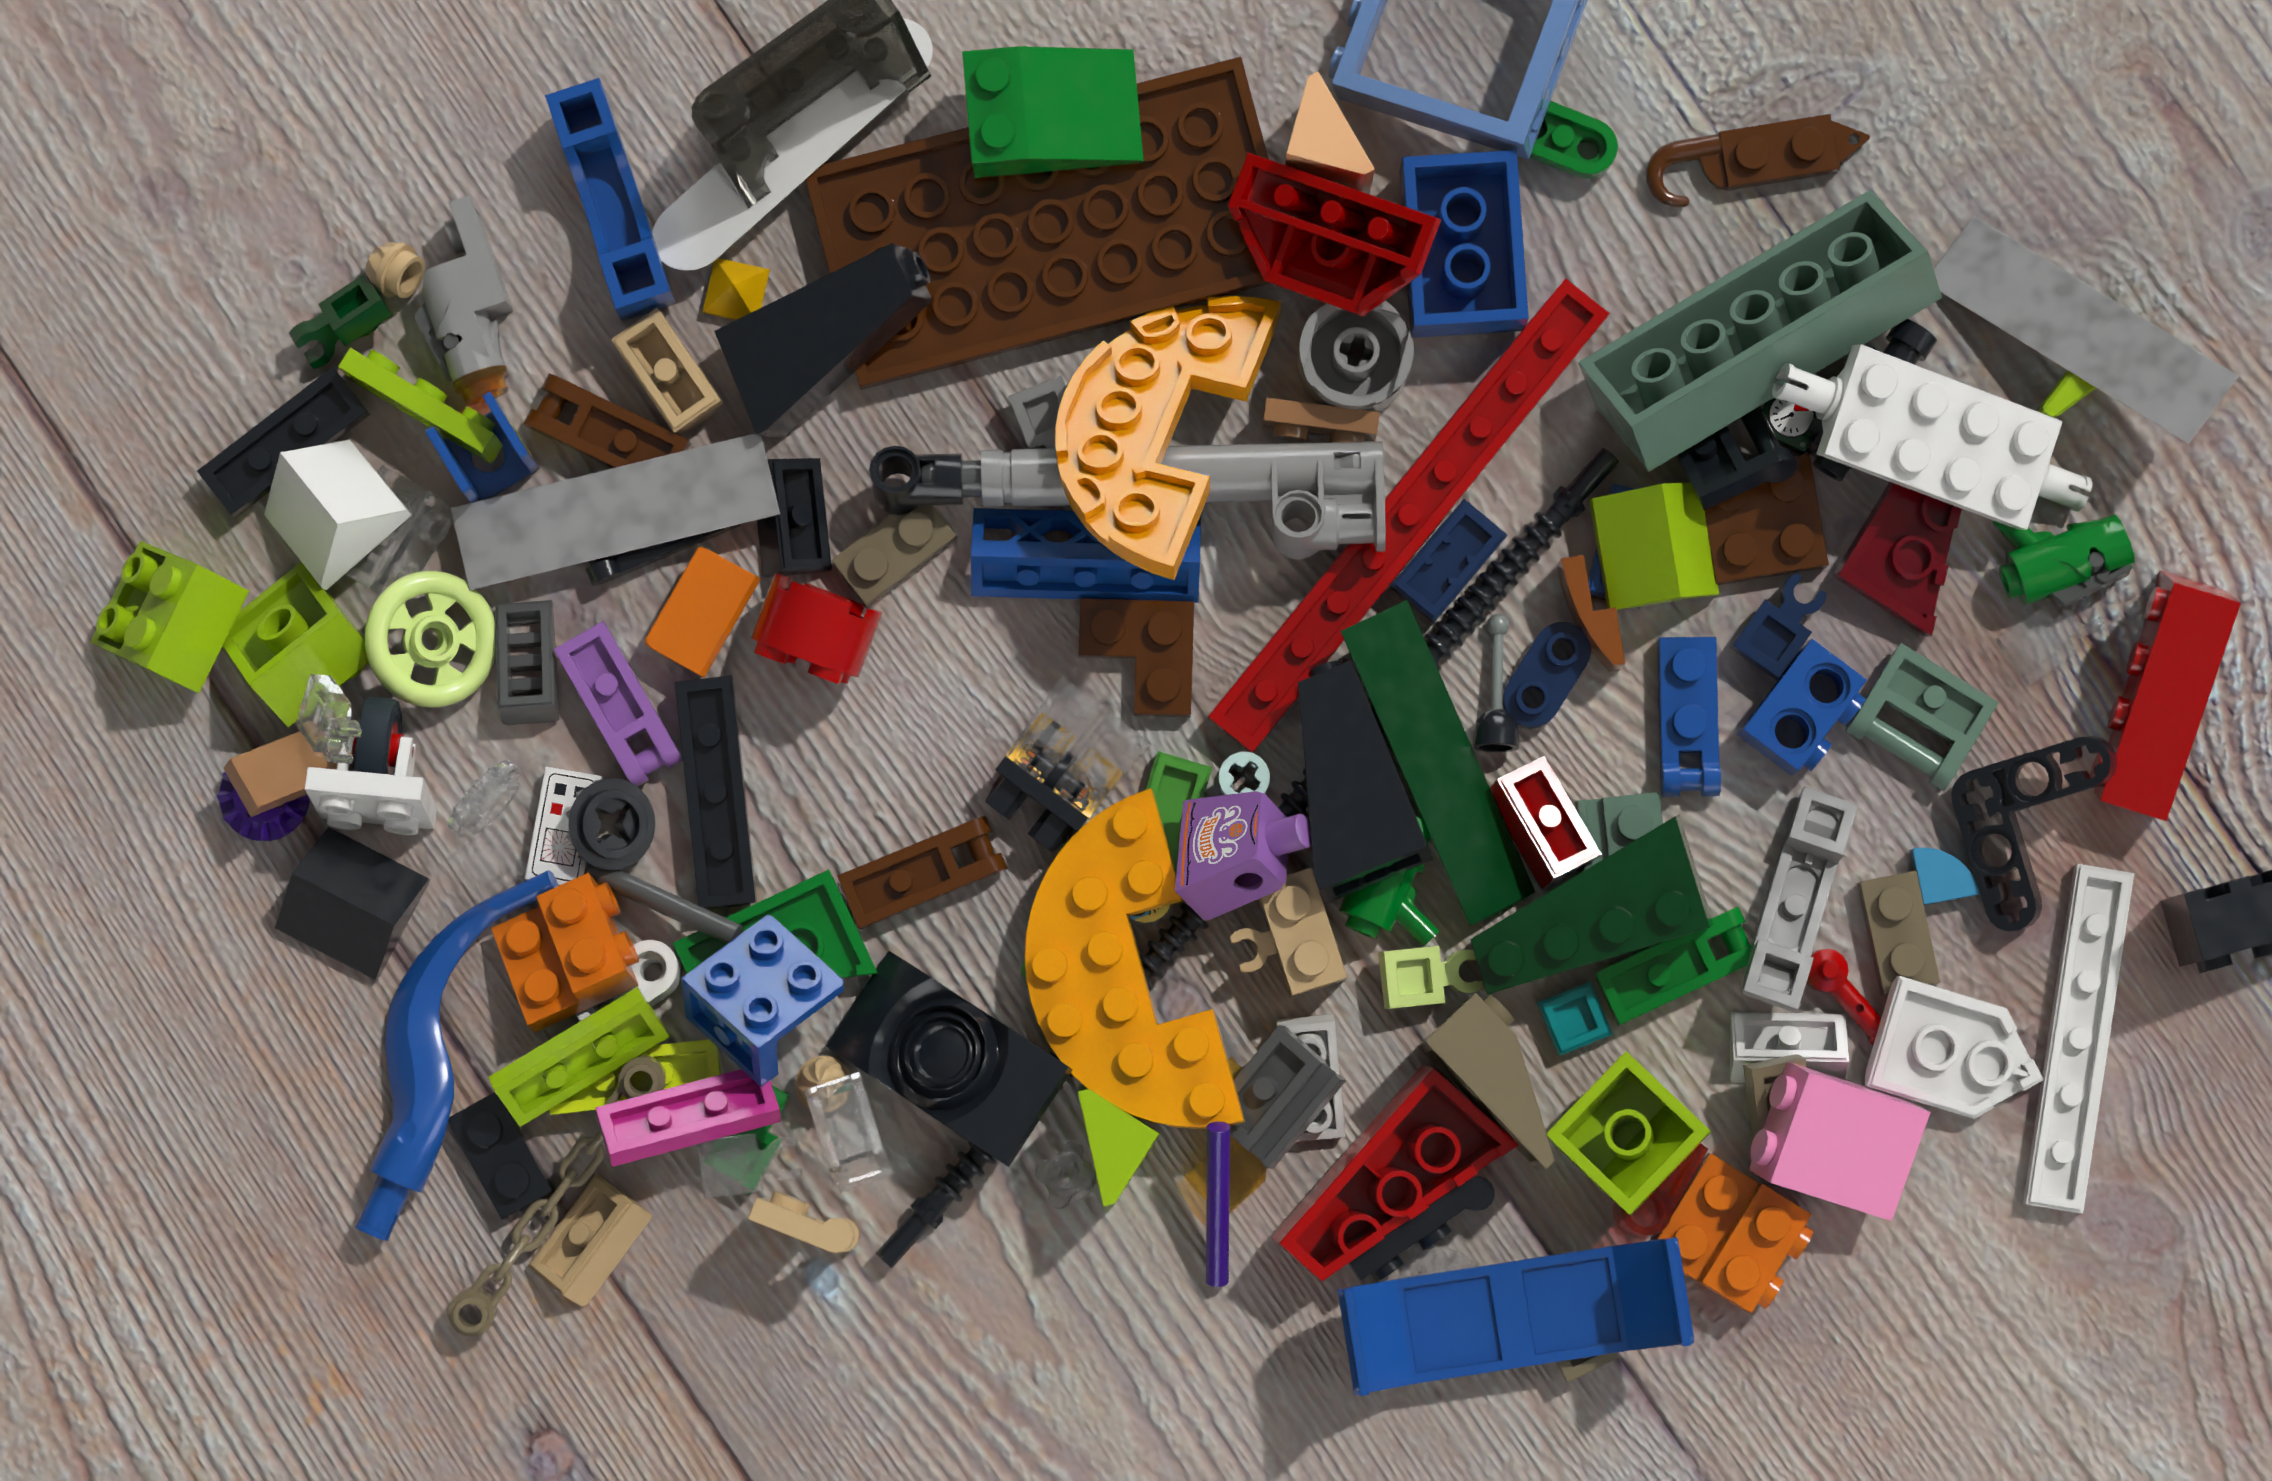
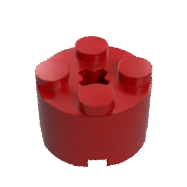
M774 573L751 636L753 640L757 641L754 653L783 664L787 662L795 664L797 658L811 662L807 671L809 674L840 684V682L848 684L851 676L859 677L882 612L867 608L863 617L861 615L865 607L864 604L808 583L802 585L791 581L787 589L791 578Z

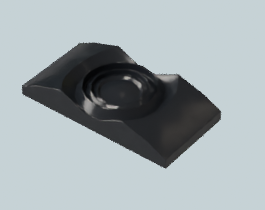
M888 951L877 967L878 974L871 976L826 1047L1009 1167L1073 1069L891 951Z

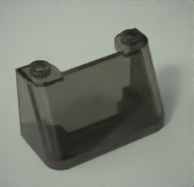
M827 0L710 84L695 98L692 105V124L696 139L703 151L748 209L771 193L764 179V168L767 161L771 163L779 155L766 136L851 74L856 72L870 90L880 84L878 80L890 79L900 82L908 93L932 77L899 9L891 0Z

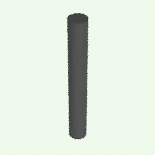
M589 863L585 869L584 874L589 872L598 885L607 882L613 892L726 944L743 932L742 925L620 869H597V867Z

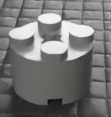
M1387 301L1382 302L1364 316L1326 303L1309 317L1301 334L1297 354V369L1303 389L1317 404L1336 406L1349 410L1382 412L1399 396L1406 384L1413 363L1414 342L1406 323L1398 311ZM1352 345H1359L1363 347L1362 357L1370 361L1361 360L1358 367L1347 364V356L1342 353H1349Z

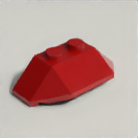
M1249 152L1228 204L1234 220L1240 225L1245 242L1264 281L1360 316L1369 313L1421 275L1441 219Z

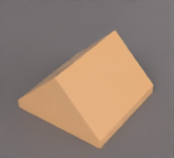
M1317 71L1307 78L1286 153L1285 165L1369 194L1375 168Z

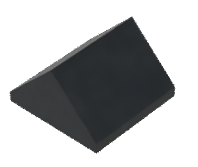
M328 827L293 871L275 929L378 981L431 879Z

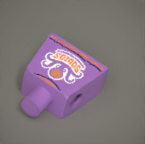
M1258 791L1183 801L1175 892L1206 921L1281 890L1286 883L1288 853L1309 848L1312 845L1311 827L1307 818L1303 814L1286 817L1266 794Z

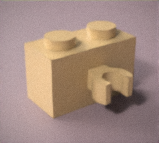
M1311 867L1286 875V883L1281 890L1258 899L1268 931L1260 933L1254 929L1244 928L1234 932L1229 937L1231 944L1249 940L1257 947L1256 958L1239 965L1241 973H1252L1259 970L1266 963L1268 957L1276 955L1290 998L1347 979V974Z

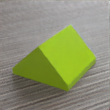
M1690 483L1658 484L1589 499L1607 609L1616 607L1617 611L1719 595L1705 510H1703Z
M1092 1090L1078 1091L1103 1207L1115 1205L1158 1138L1159 1133Z

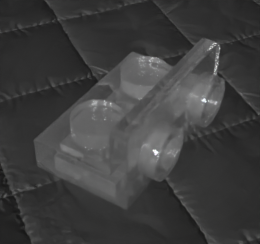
M383 465L377 473L412 515L344 574L346 577L378 595L399 578L423 571L439 543L446 537L453 521L450 509L453 507L428 489Z

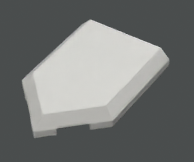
M1897 975L1890 987L1865 1072V1086L1975 1119L1993 1109L1994 1105L2021 1090L2029 1089L2044 1079L2034 1060L2027 1053L2007 1008Z

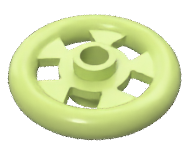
M421 571L408 574L389 585L373 604L365 627L366 655L377 679L397 698L420 707L437 708L449 706L473 694L490 674L496 659L495 618L484 597L476 589L469 590L468 582L441 571ZM425 594L431 607L430 611L418 613L411 618L405 602L415 596ZM455 602L463 607L471 619L460 631L455 622L445 614V611ZM389 629L404 630L402 636L404 654L390 655L388 647ZM426 629L433 630L438 637V643L433 650L426 649L422 644V634ZM460 644L474 652L469 665L462 673L449 664L457 654ZM414 663L426 668H435L433 685L411 680Z

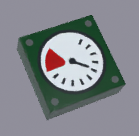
M1773 398L1764 403L1762 411L1780 445L1803 455L1812 439V436L1805 431L1815 417L1816 412L1783 399Z

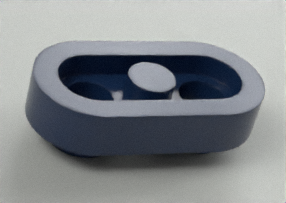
M1557 622L1548 625L1539 633L1506 685L1502 699L1503 709L1511 713L1519 727L1526 729L1540 728L1549 723L1557 714L1590 659L1591 646L1581 628L1568 622ZM1559 640L1567 641L1573 649L1572 657L1568 660L1557 659L1552 652L1553 643ZM1529 688L1537 689L1543 697L1542 705L1538 708L1527 707L1522 701L1523 691Z

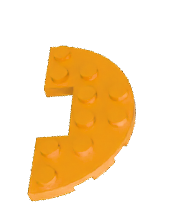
M1217 296L1207 298L1208 305L1193 306L1176 311L1174 306L1151 311L1130 322L1131 329L1115 338L1109 344L1105 341L1098 344L1073 374L1064 391L1055 426V449L1059 478L1065 496L1082 524L1100 543L1114 554L1150 573L1175 580L1210 493V476L1161 464L1192 389L1244 402L1247 401L1281 317L1280 301L1244 296Z
M1150 788L1126 797L1089 820L1059 851L1048 868L1037 890L1026 931L1025 970L1030 1001L1038 1024L1059 1060L1073 1069L1072 1075L1086 1088L1126 1113L1154 1123L1177 1128L1206 1129L1209 1123L1218 1121L1228 1123L1230 1126L1245 1123L1215 1011L1210 1009L1158 1024L1129 916L1184 900L1175 892L1177 874L1155 795Z

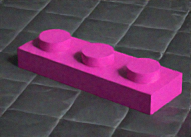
M742 1069L596 1107L597 1121L612 1167L781 1122L780 1109L771 1082L769 1081L760 1087Z

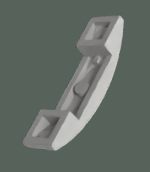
M1805 786L1801 790L1759 917L1745 971L1742 995L1794 1013L1799 1010L1814 959L1811 957L1837 865L1844 856L1858 808L1857 804Z

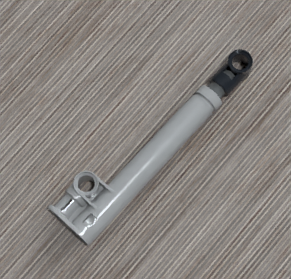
M1382 441L1168 446L1161 464L1210 476L1211 490L1206 502L1272 501V537L1274 545L1281 554L1288 558L1298 560L1309 558L1318 550H1336L1339 544L1373 543L1376 552H1385L1386 524ZM890 446L883 448L875 454L869 468L875 502L882 510L889 514H907L918 506L963 505L964 498L982 497L983 507H1005V504H1013V507L1070 505L1059 478L1055 448L1012 449L1011 452L982 450L981 460H963L962 453L914 454L905 447ZM894 474H904L910 477V480L900 487H889L883 483L886 478ZM1294 518H1303L1309 521L1312 527L1306 531L1295 532L1286 528L1284 524Z

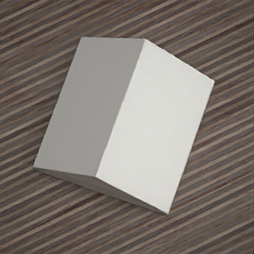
M350 440L280 452L264 512L265 517L325 590L330 588L412 515Z

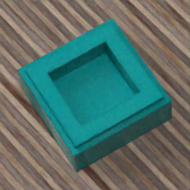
M1591 981L1536 1003L1558 1056L1612 1035Z

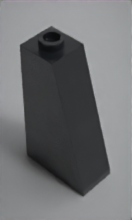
M891 243L714 331L756 435L778 439L788 434L932 302L926 284L931 282L930 274L924 260L917 252L912 253L911 249Z
M1351 660L1340 664L1339 661L1323 663L1308 673L1309 678L1298 682L1315 881L1326 903L1434 860Z

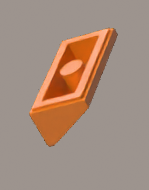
M699 547L645 638V645L664 658L705 678L761 579L704 547Z

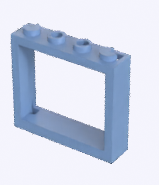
M1387 0L1353 1L1348 16V26L1352 27L1346 46H1338L1330 62L1328 77L1333 79L1332 86L1340 100L1500 151L1517 150V156L1529 160L1588 0L1552 1L1508 122L1360 75Z

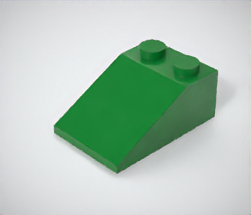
M1016 46L962 51L974 178L1144 163L1133 49Z

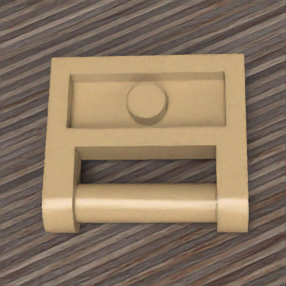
M774 1191L770 1200L756 1197L748 1220L833 1253L851 1251L856 1247L860 1239L859 1228L852 1220L832 1218L824 1222L806 1214L810 1206L809 1203L779 1191Z

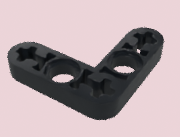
M2096 736L2074 738L1968 771L1961 775L1954 783L1951 792L1952 805L1985 912L1990 922L1998 929L2007 932L2026 929L2037 921L2042 910L2041 894L2015 812L2096 788L2108 782L2115 773L2117 757L2112 745L2103 738ZM2084 746L2087 747L2089 753H2100L2102 763L2094 767L2095 777L2090 778V774L2085 770L2075 771L2063 775L2069 783V787L2062 788V771L2053 758L2054 754L2060 753V764H2065L2082 758L2083 752L2081 748ZM2030 762L2041 764L2046 769L2049 777L2047 788L2043 793L2036 796L2025 792L2019 783L2021 769ZM1976 779L1981 787H1991L1993 791V797L1985 801L1989 818L2001 814L2003 824L1989 825L1978 831L1975 830L1973 822L1985 820L1981 806L1979 804H1969L1967 800V794L1974 791L1973 781ZM1992 834L2003 835L2011 845L2012 853L2010 859L2001 867L1990 865L1982 854L1983 843ZM2018 869L2020 879L2009 880V884L2015 897L2024 896L2027 901V907L2019 911V921H2016L2013 913L2003 914L2000 903L2008 900L2005 883L1992 886L1990 877L2006 875Z

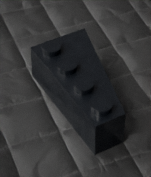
M2272 870L2231 880L2205 889L2190 891L2160 901L2179 967L2196 963L2200 974L2233 965L2230 954L2251 948L2254 959L2272 954Z

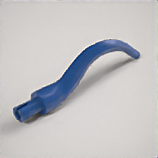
M550 870L480 902L454 919L423 949L403 977L390 1005L386 1023L385 1052L393 1101L392 1121L369 1169L377 1174L378 1177L355 1226L356 1229L378 1239L388 1241L410 1190L422 1193L446 1134L454 1099V1075L442 1037L439 1016L443 990L461 957L486 928L498 919L537 901L536 896L558 886L557 880Z

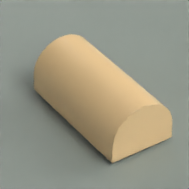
M658 307L611 339L674 433L682 434L712 416L723 405V401Z

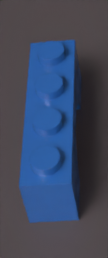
M600 78L545 95L563 152L577 186L594 238L599 262L619 317L622 321H626L647 314L657 307L662 309L676 304L607 93Z

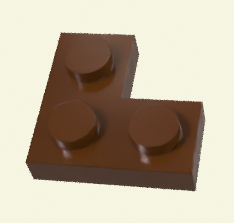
M1080 598L1079 658L1136 659L1134 716L1191 717L1194 602Z

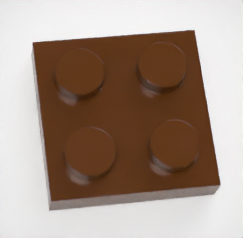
M1809 454L1793 456L1797 463V470L1786 481L1780 483L1765 482L1705 510L1716 584L1723 585L1822 569L1829 565Z

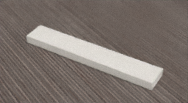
M2083 864L2074 865L2042 1073L2044 1080L2041 1081L2024 1191L2023 1204L2078 1214H2083L2134 873Z

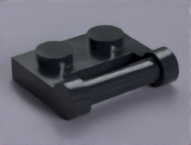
M1760 406L1741 417L1760 454L1759 456L1745 461L1727 426L1676 455L1703 510L1765 482L1780 483L1795 474L1797 463L1788 448L1781 447Z

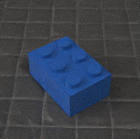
M1517 150L1403 157L1399 170L1402 206L1441 219L1421 275L1407 284L1410 334L1412 338L1523 331L1528 322L1529 315Z

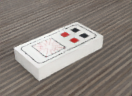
M545 767L525 874L526 880L550 870L554 874L558 886L584 875L588 862L578 858V852L566 838L569 833V820L565 813L571 809L577 798L576 792L583 790L588 785L594 783L595 780L604 779L602 776Z

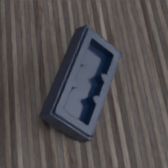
M1463 499L1395 579L1390 588L1404 600H1408L1410 605L1434 624L1508 535L1467 500Z

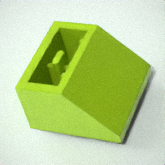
M139 541L135 552L128 557L123 565L122 578L109 604L102 609L97 618L96 631L90 643L163 678L200 693L249 590L194 562Z

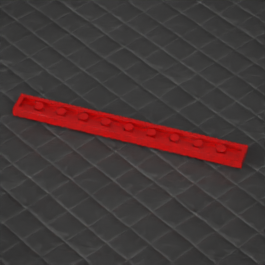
M1566 278L1385 499V552H1376L1373 543L1348 544L1211 712L1208 720L1248 752L1254 753L1299 698L1298 682L1309 678L1308 673L1313 668L1330 660L1344 642L1340 631L1359 623L1605 322L1610 314L1569 280Z

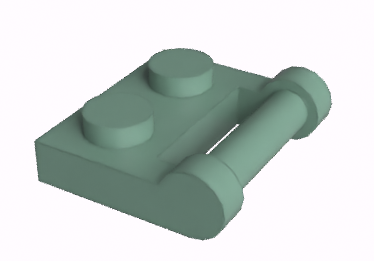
M1900 643L1867 694L1865 702L1851 719L1845 732L1859 740L1865 736L1929 775V783L1944 791L1956 775L1999 702ZM1885 703L1949 742L1951 745L1944 757L1939 756L1878 719L1876 716L1883 704Z

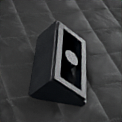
M820 458L768 459L780 514L757 520L763 576L773 577L774 573L790 576L832 570Z

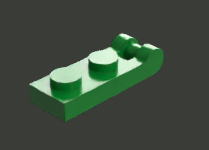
M1739 906L1712 918L1713 925L1710 928L1658 943L1594 973L1593 975L1617 1026L1746 967L1752 945H1750L1741 926L1746 921ZM1720 934L1730 955L1716 961L1707 940Z

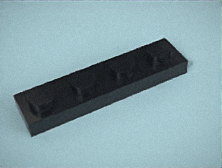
M732 675L676 681L675 690L698 906L705 909H716L756 904L757 893L734 679Z

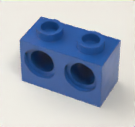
M1811 639L1790 663L1738 732L1737 736L1791 776L1797 773L1802 766L1812 771L1832 745L1824 737L1838 720L1846 726L1865 702L1866 698L1858 692L1867 679L1814 639ZM1825 674L1834 680L1837 686V696L1834 702L1822 703L1812 696L1809 683L1813 675ZM1791 719L1800 725L1803 731V742L1800 747L1787 748L1778 742L1775 735V727L1779 720Z

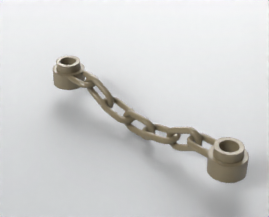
M639 1055L624 1064L619 1074V1086L605 1105L618 1102L622 1095L630 1099L663 1090L666 1084V1072L663 1065L657 1059L648 1055ZM637 1071H645L652 1077L653 1085L646 1091H639L633 1087L631 1076ZM600 1130L594 1138L585 1137L576 1142L561 1162L559 1167L561 1183L548 1200L539 1199L534 1201L523 1214L512 1231V1241L515 1246L503 1263L487 1266L471 1287L465 1288L455 1295L448 1309V1318L451 1326L458 1333L473 1337L485 1333L491 1327L496 1317V1306L512 1284V1275L509 1269L522 1251L531 1252L542 1244L558 1220L559 1212L556 1204L568 1187H579L585 1184L602 1162L604 1148L601 1144L603 1137ZM588 1145L586 1153L592 1155L596 1151V1155L581 1176L576 1178L577 1171L575 1169H571L568 1173L567 1170L580 1151ZM542 1208L540 1211L541 1216L546 1217L550 1213V1217L535 1239L528 1243L530 1236L524 1234L520 1238V1234L536 1211ZM496 1272L493 1280L495 1282H500L503 1278L504 1280L492 1297L488 1291L481 1287L489 1276ZM468 1304L476 1305L481 1310L482 1319L476 1323L465 1321L461 1315V1308Z

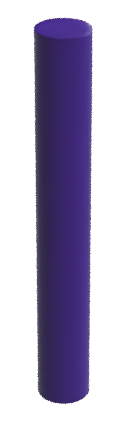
M1219 1121L1207 1125L1206 1283L1213 1287H1222L1229 1283L1230 1125Z

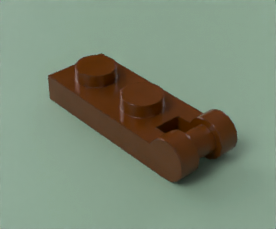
M550 373L541 387L545 394L537 410L530 409L523 425L531 430L554 439L611 468L688 450L691 444L688 439ZM565 402L578 407L569 426L557 420Z
M987 816L976 818L837 875L859 930L1007 870L1008 867L1002 853H995L988 835L993 831ZM967 844L974 863L958 869L951 849Z

